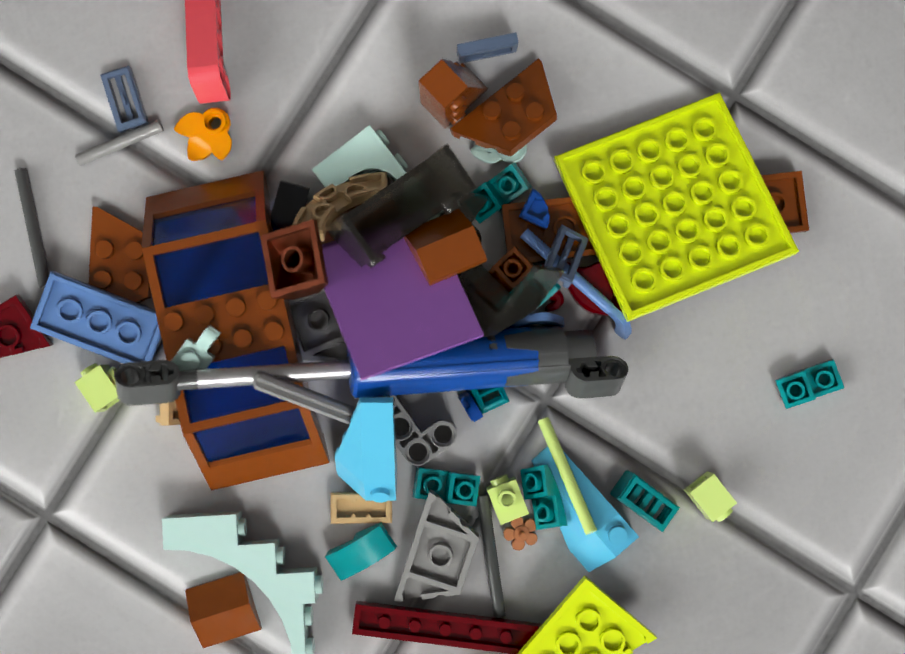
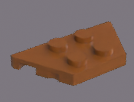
M538 58L450 128L451 134L455 138L460 139V137L473 140L478 146L493 148L498 153L511 157L557 120V113L542 61Z
M92 207L88 284L136 303L151 298V289L141 249L143 232L99 207Z

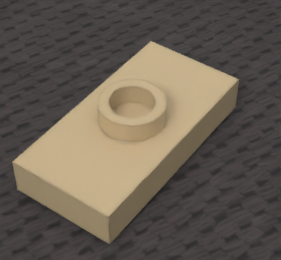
M331 492V524L392 523V501L378 503L364 500L357 492Z

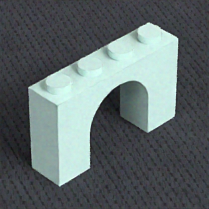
M370 125L312 169L324 187L331 184L337 186L348 182L349 177L356 175L387 172V177L393 179L403 192L402 216L399 218L421 212L426 222L445 214L435 200L430 203L423 193L427 190L417 177L411 179L405 170L408 168V165L400 154L396 153L393 156L386 147L390 142L380 129L375 132Z

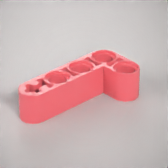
M185 0L187 71L191 87L199 104L230 101V84L223 61L221 0Z

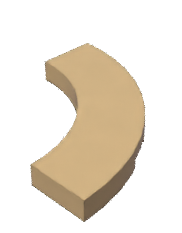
M387 172L356 175L349 177L348 182L337 186L331 184L313 195V200L306 207H301L293 225L316 219L321 242H324L329 225L341 213L366 202L387 200Z

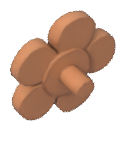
M521 517L510 521L512 527L504 529V538L507 541L512 540L511 545L515 550H522L525 547L524 541L530 546L537 542V535L532 532L536 529L535 521L531 518L526 519L524 522Z

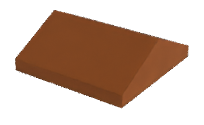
M460 209L402 232V236L429 286L487 262V257L474 225Z
M237 572L185 590L190 622L203 648L262 629L247 578L243 573Z

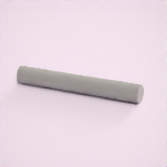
M157 120L76 154L75 158L78 164L82 166L164 130L160 121Z

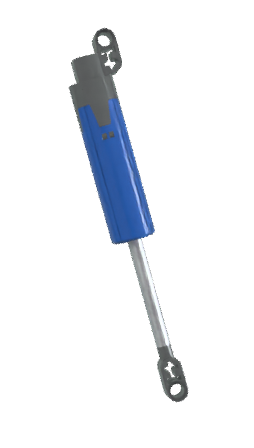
M560 326L482 330L484 336L362 381L354 366L348 348L347 360L179 371L178 366L169 360L128 362L120 365L115 370L114 379L118 399L123 404L131 406L173 402L178 399L181 390L252 385V380L258 371H264L289 382L348 378L350 393L354 398L565 383V389L571 396L583 399L608 397L618 394L629 369L627 363L617 356L597 357L595 340L590 330L563 331Z

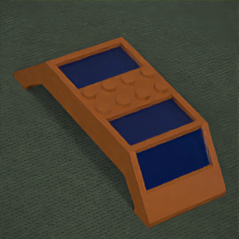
M263 170L146 197L141 249L166 360L171 361L188 338L197 343L205 329L211 325L220 331L221 334L208 350L216 357L207 369L303 363L289 300L273 299L270 294L260 237L261 235L273 232L270 210L271 199ZM307 381L292 382L309 389ZM253 385L181 390L180 396L175 400L183 436L211 491L330 463L324 433H322L316 413L256 390Z

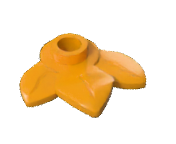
M210 108L203 114L190 112L182 117L174 128V131L180 135L189 137L187 154L190 161L204 160L212 153L219 160L223 161L231 151L232 140L228 133L231 126L230 117L220 108ZM214 119L221 120V125L218 128L211 127Z

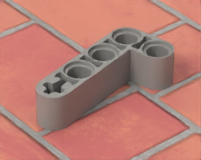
M390 396L393 397L394 420L404 418L409 423V431L402 435L395 432L396 446L410 464L422 466L455 442L457 430L451 421L446 419L438 420L421 431L398 396ZM440 425H446L452 431L451 438L446 442L438 441L434 435L435 429ZM415 443H421L426 447L427 455L422 459H415L410 454V447Z

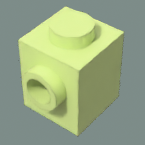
M92 364L80 373L82 377L74 382L95 413L105 412L120 401L117 396L114 379L116 368L113 366Z
M708 471L684 489L704 517L711 522L715 520L720 522L727 518L733 512L731 508L737 504L716 475Z
M505 474L490 480L491 486L486 487L500 525L529 514L515 477L508 478V475Z

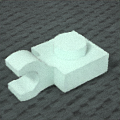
M210 325L202 333L197 343L188 338L171 361L178 366L179 371L207 369L216 357L208 350L221 332Z

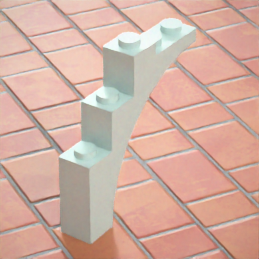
M242 511L176 514L162 518L163 550L191 551L214 557L236 568L251 579L270 599L282 619L290 641L292 654L315 653L314 637H309L308 629L309 625H313L312 606L307 607V604L316 603L319 594H323V576L318 575L317 567L281 569V565H285L284 546L280 547L279 539L243 541V537L247 536V520L242 518Z

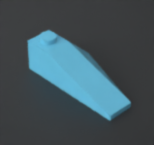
M360 397L350 419L348 430L344 432L342 443L335 452L337 475L366 501L378 503L396 501L397 454L393 397Z
M547 446L531 461L534 467L548 465L562 498L567 526L560 527L568 549L584 568L591 572L616 558L639 536L564 452L597 528V531L586 535Z

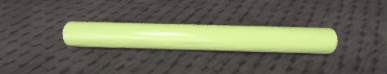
M549 417L543 418L538 421L539 427L586 535L597 531V528Z

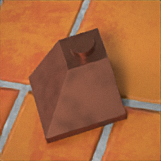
M316 219L260 236L271 298L295 300L319 293L328 284Z

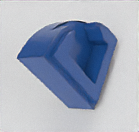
M532 188L519 218L546 230L550 219L548 206L543 196Z
M468 390L459 394L458 398L471 421L475 422L482 418L483 415Z

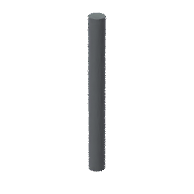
M19 168L14 170L37 281L39 288H43L47 283L49 272L28 172L26 168Z
M489 494L478 495L477 502L494 618H501L506 616Z

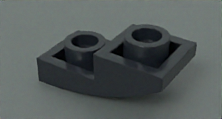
M283 180L280 181L271 212L273 232L293 225L301 207H305L310 188Z

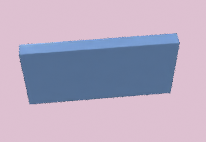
M56 271L50 272L30 329L123 364L153 361L161 340L155 309Z

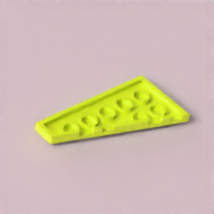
M584 575L517 654H632V650L646 642L649 644L657 639V637L650 629Z

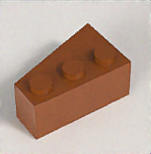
M441 59L418 80L421 104L444 129L450 124L454 126L467 115L465 110L488 90L464 63L460 65L458 62L453 63L445 59Z

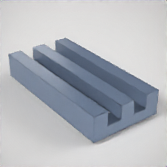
M517 32L457 44L459 63L515 53L519 43Z
M125 66L101 74L102 83L118 132L124 133L127 132V129L131 128L133 130L138 128L137 126L148 125L149 122L132 68ZM122 75H125L131 92V96L138 114V118L136 119L131 108V104L124 86ZM112 78H115L128 119L127 122H123L110 81Z
M561 225L556 233L540 275L546 277L549 274L552 276L551 280L557 283L560 280L563 282L562 286L568 289L573 282L589 238ZM564 235L568 236L558 264L554 268L552 267ZM576 240L579 243L566 274L562 271L573 242Z

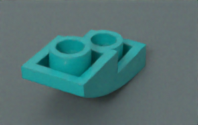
M512 163L462 200L480 224L499 212L503 204H510L531 189L532 186L518 165Z
M834 359L775 380L786 409L844 389Z
M548 465L521 469L524 500H532L536 530L567 526L562 498Z
M416 467L412 497L427 500L429 490H433L446 503L476 506L481 476Z
M380 522L357 532L353 540L328 550L325 558L342 581L378 562L393 552L397 545Z

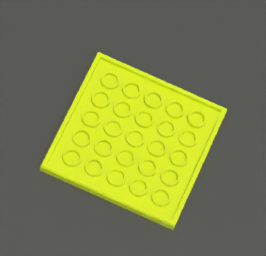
M720 92L554 156V163L627 322L769 266L799 252Z

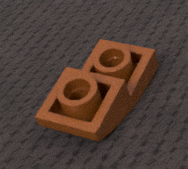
M514 246L473 287L494 308L496 304L536 268Z

